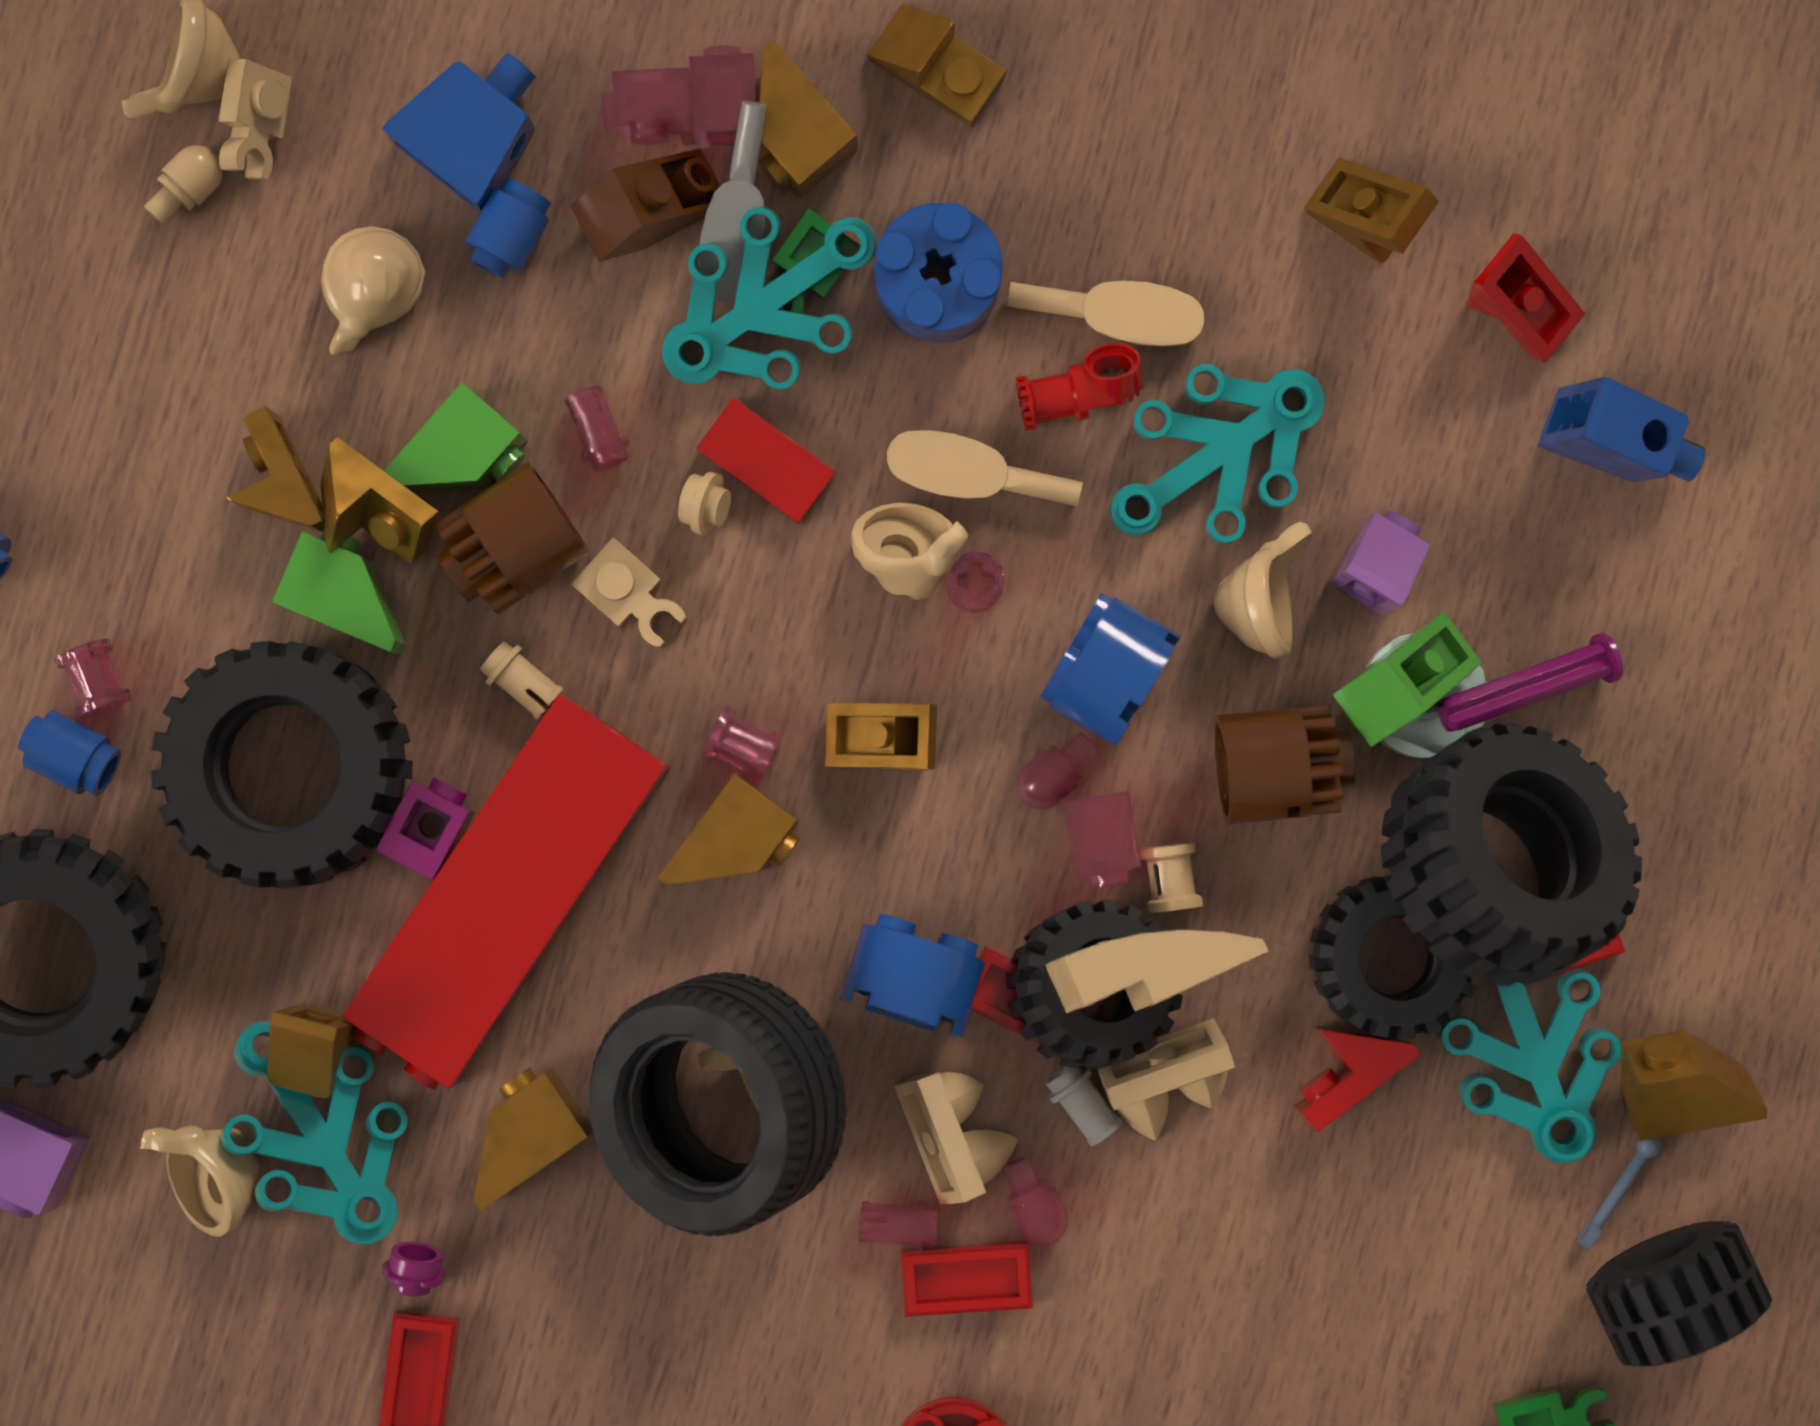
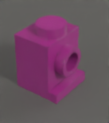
M433 777L429 787L420 782H411L376 851L434 880L463 837L475 814V811L463 805L468 794L436 777ZM430 813L438 814L444 823L441 834L434 838L427 836L422 829L423 819Z

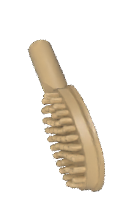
M1125 280L1104 282L1094 286L1088 293L1010 282L1007 307L1085 318L1087 324L1094 331L1112 339L1132 344L1159 347L1185 345L1196 339L1205 323L1204 311L1200 303L1193 296L1174 288L1154 283Z
M933 430L906 431L896 436L891 441L887 450V464L897 479L917 489L937 495L975 499L988 498L996 495L1000 490L1078 507L1083 482L1008 466L1004 457L997 450L980 441L961 435Z

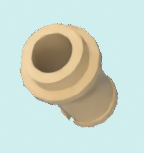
M503 641L479 670L488 676L486 684L490 687L494 683L499 685L538 720L564 689L560 685L557 686L520 654L523 649L520 645L517 644L513 648Z

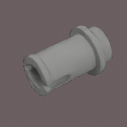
M1064 1066L1045 1083L1051 1091L1048 1099L1051 1103L1059 1102L1086 1137L1087 1143L1090 1146H1094L1114 1133L1122 1125L1123 1120L1120 1116L1116 1115L1089 1079L1092 1075L1090 1069L1086 1070V1067L1082 1069L1080 1066L1076 1068Z

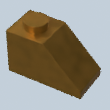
M774 40L763 47L759 103L767 105L760 146V152L763 154V157L758 161V165L779 190L783 191L790 185L800 198H803L858 150L857 134Z
M734 774L663 869L658 879L666 885H674L762 871L768 862L778 869L800 840V837L792 832V829L799 820L739 775Z
M1685 1030L1621 1041L1620 1098L1640 1141L1767 1119V1108L1746 1066Z
M529 1067L498 1089L505 1100L490 1110L473 1199L480 1211L593 1133L592 1126L552 1068L537 1077L531 1067Z

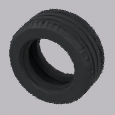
M715 972L696 976L643 999L623 1012L617 1019V1022L610 1026L608 1033L604 1035L602 1045L599 1046L596 1052V1059L593 1062L589 1090L590 1119L598 1150L612 1177L632 1201L654 1218L669 1226L672 1225L680 1231H686L689 1234H702L703 1236L710 1237L715 1235L718 1237L727 1234H737L766 1221L811 1193L816 1188V1185L825 1178V1174L829 1173L833 1166V1161L836 1160L839 1154V1148L842 1146V1133L845 1131V1117H847L845 1105L846 1091L833 1048L822 1028L797 1000L788 996L779 987L776 988L772 983L761 981L752 975ZM688 1041H701L725 1053L745 1074L759 1105L761 1135L757 1150L750 1164L733 1163L711 1152L692 1132L678 1102L675 1075L681 1051Z

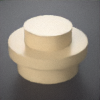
M708 472L704 476L692 474L687 479L679 499L678 518L681 523L690 525L693 533L705 536L713 529L714 525L719 527L724 523L730 509L731 492L725 489L723 476L718 473Z

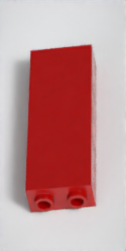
M559 694L341 1016L355 1026L351 1035L361 1044L379 1054H383L386 1048L408 1061L404 1071L430 1089L436 1090L440 1083L448 1089L458 1084L671 766L566 696Z

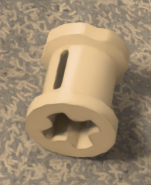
M1195 842L1138 849L1139 858L1147 862L1151 900L1146 903L1149 913L1169 912L1203 906L1202 896L1196 894L1192 869L1191 855L1196 852Z

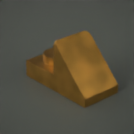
M901 4L867 54V58L971 128L1006 77L1007 70L955 36V23L952 20Z
M1339 157L1303 209L1311 217L1374 260L1383 263L1388 259L1392 251L1404 253L1439 201L1425 186Z
M264 406L242 417L251 434L242 439L244 447L256 469L260 473L269 470L271 475L229 495L226 500L246 509L323 532L325 527L322 501L279 415Z
M338 437L330 442L320 482L327 552H334L360 528H363L371 534L379 545L394 551L407 562L413 564L428 550L438 511Z
M827 703L825 767L934 770L937 704Z
M296 1005L273 1012L269 1030L268 1083L319 1098H328L332 1093L343 1049L355 1045L356 1039L351 1035L355 1026L342 1018V1015L304 1005Z

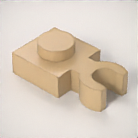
M228 59L218 122L232 127L231 138L224 142L220 150V169L225 171H243L246 157L245 178L250 180L269 178L273 167V157L268 146V139H283L292 77L248 59Z
M614 537L571 583L573 587L618 627L621 628L634 615L638 619V627L642 637L649 644L660 649L666 643L653 630L655 617L661 613H669L682 624L688 619L684 610L675 602L667 599L656 600L651 596V593L660 585L662 580Z

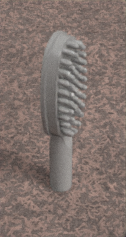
M741 101L729 181L721 184L715 191L706 211L701 232L700 245L708 243L717 244L726 251L729 258L728 271L723 278L718 280L716 299L720 301H734L736 298L746 241L740 232L741 219L748 210L764 207V199L759 189L754 186L767 105L758 102ZM763 214L755 215L750 222V231L758 239H764L765 215ZM704 251L699 256V269L706 275H713L718 271L720 263L717 255L712 251Z

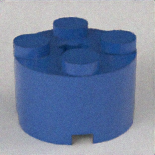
M931 203L912 208L901 214L888 226L877 244L874 259V279L878 303L890 323L907 335L935 343H949L967 337L984 324L994 308L999 295L1003 271L999 244L986 223L959 203ZM937 263L940 268L949 266L951 269L949 270L948 284L941 286L936 278H930L925 281L927 265Z
M1101 593L1040 697L1051 703L1049 708L1116 746L1129 727L1131 717L1141 707L1158 679L1181 635L1115 596L1111 599Z
M879 914L876 926L863 924L839 999L851 1004L854 993L868 997L865 1007L867 1011L933 1032L935 1026H939L940 1020L952 1023L949 1036L963 1038L985 967V962L975 957L979 945L945 933H941L937 943L914 936L916 924L886 914Z

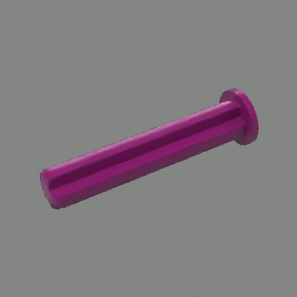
M1598 633L1591 637L1589 646L1440 699L1437 703V712L1441 724L1448 732L1459 731L1601 678L1608 683H1613L1620 680L1623 674L1621 654L1610 636L1605 633Z

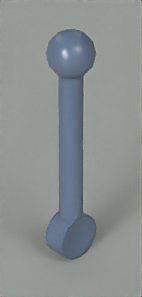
M1638 1138L1636 1143L1638 1151L1591 1221L1587 1222L1580 1230L1576 1243L1587 1250L1596 1243L1600 1237L1601 1228L1647 1159L1653 1158L1660 1153L1662 1144L1659 1138L1640 1141Z

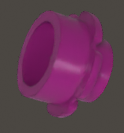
M401 1242L391 1248L390 1260L382 1264V1274L385 1277H389L390 1282H392V1288L396 1292L407 1296H424L430 1292L431 1288L437 1287L443 1282V1277L445 1276V1269L441 1266L443 1254L438 1248L426 1243Z

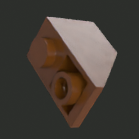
M701 148L614 168L572 203L570 207L600 262L644 250L704 219L712 197L720 185Z

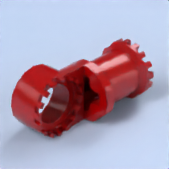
M1108 343L1095 347L1087 353L1083 363L1068 366L1066 373L1029 380L1026 375L1016 377L1015 379L1018 398L1025 399V401L1019 402L1020 407L1027 408L1021 410L1025 431L1036 430L1039 423L1074 416L1078 421L1087 420L1090 409L1105 406L1113 407L1115 404L1125 405V399L1128 398L1129 402H1132L1134 394L1139 397L1140 390H1143L1140 355L1136 349L1121 343ZM1109 369H1114V372H1120V369H1122L1126 373L1118 377H1100V373L1103 371L1105 374L1110 373Z

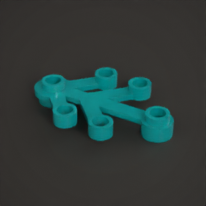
M756 207L748 210L740 222V232L746 241L734 309L714 323L713 316L718 280L723 278L728 271L729 258L726 251L717 244H702L694 248L688 258V268L694 278L687 319L685 322L674 326L668 332L663 342L662 356L668 371L678 380L689 384L706 382L722 370L763 378L768 386L774 389H785L796 383L801 375V363L794 353L788 350H776L766 355L729 346L728 344L746 331L752 330L814 342L820 350L826 353H838L847 348L853 339V328L846 317L840 314L817 317L779 308L838 267L851 270L869 263L876 253L878 244L877 236L872 226L865 220L856 217L843 218L834 222L826 232L823 247L765 286L771 246L780 234L781 222L778 215L767 207ZM757 214L767 216L772 224L771 233L765 239L754 237L750 231L751 219ZM845 231H852L860 238L861 247L854 256H846L838 248V239ZM707 250L714 252L719 258V269L713 275L702 273L698 266L699 256ZM829 321L839 323L844 329V339L839 345L827 344L822 337V328ZM689 340L699 342L704 349V357L699 364H691L683 356V347ZM777 357L787 359L792 366V375L787 381L776 380L771 375L770 365Z
M1202 364L1195 367L1185 381V391L1191 401L1199 405H1209L1218 399L1258 409L1238 424L1171 412L1165 403L1158 400H1149L1141 404L1133 418V427L1141 438L1148 441H1156L1167 437L1205 444L1206 446L1150 485L1146 486L1135 483L1120 489L1110 505V517L1116 529L1125 535L1133 537L1149 533L1159 522L1163 506L1222 466L1215 509L1208 515L1205 528L1207 535L1215 543L1227 545L1235 542L1242 536L1246 527L1241 506L1252 445L1273 430L1269 471L1260 479L1257 493L1260 501L1269 508L1280 509L1290 504L1298 492V483L1293 475L1300 432L1311 428L1319 420L1325 404L1324 393L1319 382L1304 371L1285 370L1274 375L1268 383H1261L1223 376L1217 367L1210 364ZM1200 374L1210 375L1216 382V391L1208 396L1199 394L1193 385L1194 378ZM1288 390L1300 392L1304 398L1303 409L1297 412L1287 410L1282 403L1283 393ZM1148 410L1159 411L1164 417V427L1156 432L1148 431L1142 425V414ZM1278 477L1287 483L1289 493L1285 499L1275 500L1268 495L1266 485L1269 479ZM1139 497L1146 501L1149 507L1147 517L1141 520H1134L1127 515L1125 504L1130 498ZM1227 513L1235 518L1237 529L1233 535L1223 536L1215 530L1214 520L1217 515Z
M1578 968L1570 969L1560 977L1557 984V992L1561 1000L1544 1036L1542 1035L1524 984L1518 982L1511 986L1496 985L1518 1047L1480 1031L1472 1020L1462 1014H1459L1454 1020L1446 1018L1440 1023L1442 1029L1437 1031L1439 1042L1451 1054L1456 1056L1469 1054L1531 1082L1539 1106L1501 1092L1499 1085L1489 1075L1481 1072L1472 1073L1463 1079L1459 1087V1096L1463 1104L1475 1114L1487 1115L1491 1113L1531 1131L1532 1142L1538 1152L1546 1159L1562 1164L1572 1163L1581 1159L1592 1148L1596 1138V1125L1588 1110L1608 1068L1616 1065L1621 1058V1043L1614 1034L1601 1027L1587 1030L1581 1036L1578 1045L1579 1053L1584 1060L1564 1095L1557 1072L1586 1010L1592 1008L1598 1002L1601 994L1600 984L1597 979L1587 971ZM1578 979L1587 980L1589 990L1586 996L1579 1000L1571 999L1569 996L1571 984ZM1461 1024L1468 1026L1469 1036L1463 1044L1452 1045L1449 1043L1448 1036L1453 1027ZM1601 1038L1608 1039L1610 1050L1607 1055L1598 1059L1592 1058L1590 1049L1594 1041ZM1478 1084H1488L1491 1089L1489 1098L1480 1104L1472 1103L1470 1099L1471 1090ZM1560 1120L1571 1121L1572 1129L1567 1137L1564 1139H1554L1552 1137V1128L1556 1122Z
M263 1021L251 1024L239 1035L234 1045V1057L238 1066L244 1072L253 1076H264L267 1080L268 1058L258 1056L253 1050L254 1038L258 1036L269 1037L270 1022ZM351 1047L342 1051L326 1121L308 1094L273 1086L269 1083L301 1136L263 1128L260 1122L250 1115L233 1117L225 1124L221 1132L222 1146L231 1155L242 1157L254 1153L322 1169L335 1191L297 1185L295 1178L290 1173L283 1170H274L264 1175L258 1181L255 1187L256 1201L263 1209L271 1212H278L288 1208L332 1218L338 1233L349 1242L359 1245L378 1242L391 1232L396 1223L398 1215L397 1202L393 1193L385 1186L395 1139L404 1133L408 1123L405 1110L395 1102H382L370 1110L365 1120V1127L371 1137L360 1175H358L345 1153L361 1085L369 1080L374 1070L373 1059L366 1050ZM354 1057L362 1063L363 1074L360 1078L351 1079L344 1074L342 1062L345 1058ZM388 1111L395 1116L397 1127L393 1133H384L379 1130L376 1125V1116L379 1112ZM244 1124L252 1130L253 1142L250 1146L239 1147L233 1143L230 1135L233 1126ZM277 1179L286 1185L288 1193L284 1202L275 1203L267 1198L265 1186L269 1180ZM366 1199L375 1205L377 1214L373 1222L365 1223L357 1218L355 1207L359 1200Z

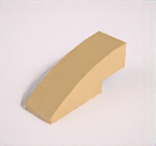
M1177 930L1142 933L1102 942L1064 956L1045 966L1066 1013L1085 1007L1122 989H1125L1136 1011L1154 1005L1268 952L1264 940L1227 932Z

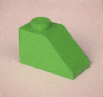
M461 382L386 467L384 472L413 493L487 488L494 479L500 481L520 466L525 458V454L520 449L526 444L527 440L518 430Z
M325 528L320 539L302 531L272 603L401 656L406 646L405 640L373 562L356 554L361 542L349 538L334 552L329 553L326 547Z
M1442 612L1362 670L1336 691L1333 696L1344 709L1348 721L1360 731L1372 747L1426 712L1482 662L1447 614Z

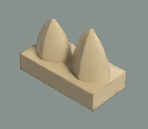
M1214 1018L1156 1038L1158 1044L1148 1052L1136 1055L1133 1059L1097 1069L1113 1111L1117 1110L1120 1116L1134 1130L1152 1140H1157L1168 1114V1091L1176 1088L1197 1104L1208 1108L1215 1106L1224 1090L1228 1070L1235 1068L1229 1046Z
M934 1072L914 1076L894 1085L940 1205L965 1203L985 1194L984 1184L992 1180L1003 1169L1010 1159L1018 1139L1015 1136L995 1130L962 1131L960 1124L974 1111L983 1090V1083L961 1073Z

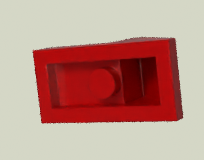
M1517 233L1511 235L1474 281L1467 301L1470 308L1498 318L1530 357L1543 362H1547L1585 315L1584 311L1526 239Z
M1315 1027L1344 1069L1335 1074L1332 1068H1328L1312 1078L1300 1090L1305 1098L1294 1107L1308 1126L1318 1133L1421 1054L1413 1044L1404 1040Z

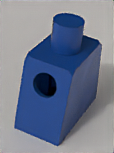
M509 53L502 57L485 80L460 61L455 62L389 119L382 127V130L392 144L474 209L481 212L492 190H500L506 178L510 177L533 136L535 127L530 117L515 103L536 79V76Z
M1607 377L1560 387L1538 443L1540 448L1634 482L1665 478L1668 474L1689 482L1700 471L1706 453L1704 446L1683 438L1689 424L1686 414Z

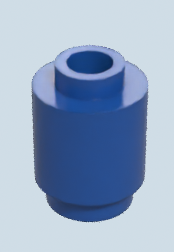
M506 178L500 190H492L465 240V244L474 250L470 261L500 278H504L508 270L521 274L549 222L545 214L551 202L531 188Z
M56 710L50 711L44 718L35 716L24 729L18 744V749L24 752L22 763L25 768L77 794L87 791L95 796L100 795L112 780L122 755L119 749L111 746V739Z

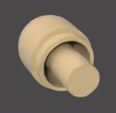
M201 145L188 146L179 151L161 169L162 174L156 180L162 188L144 205V208L163 225L181 206L188 211L195 205L199 207L218 188L222 181L223 170L220 169L218 155L211 149Z

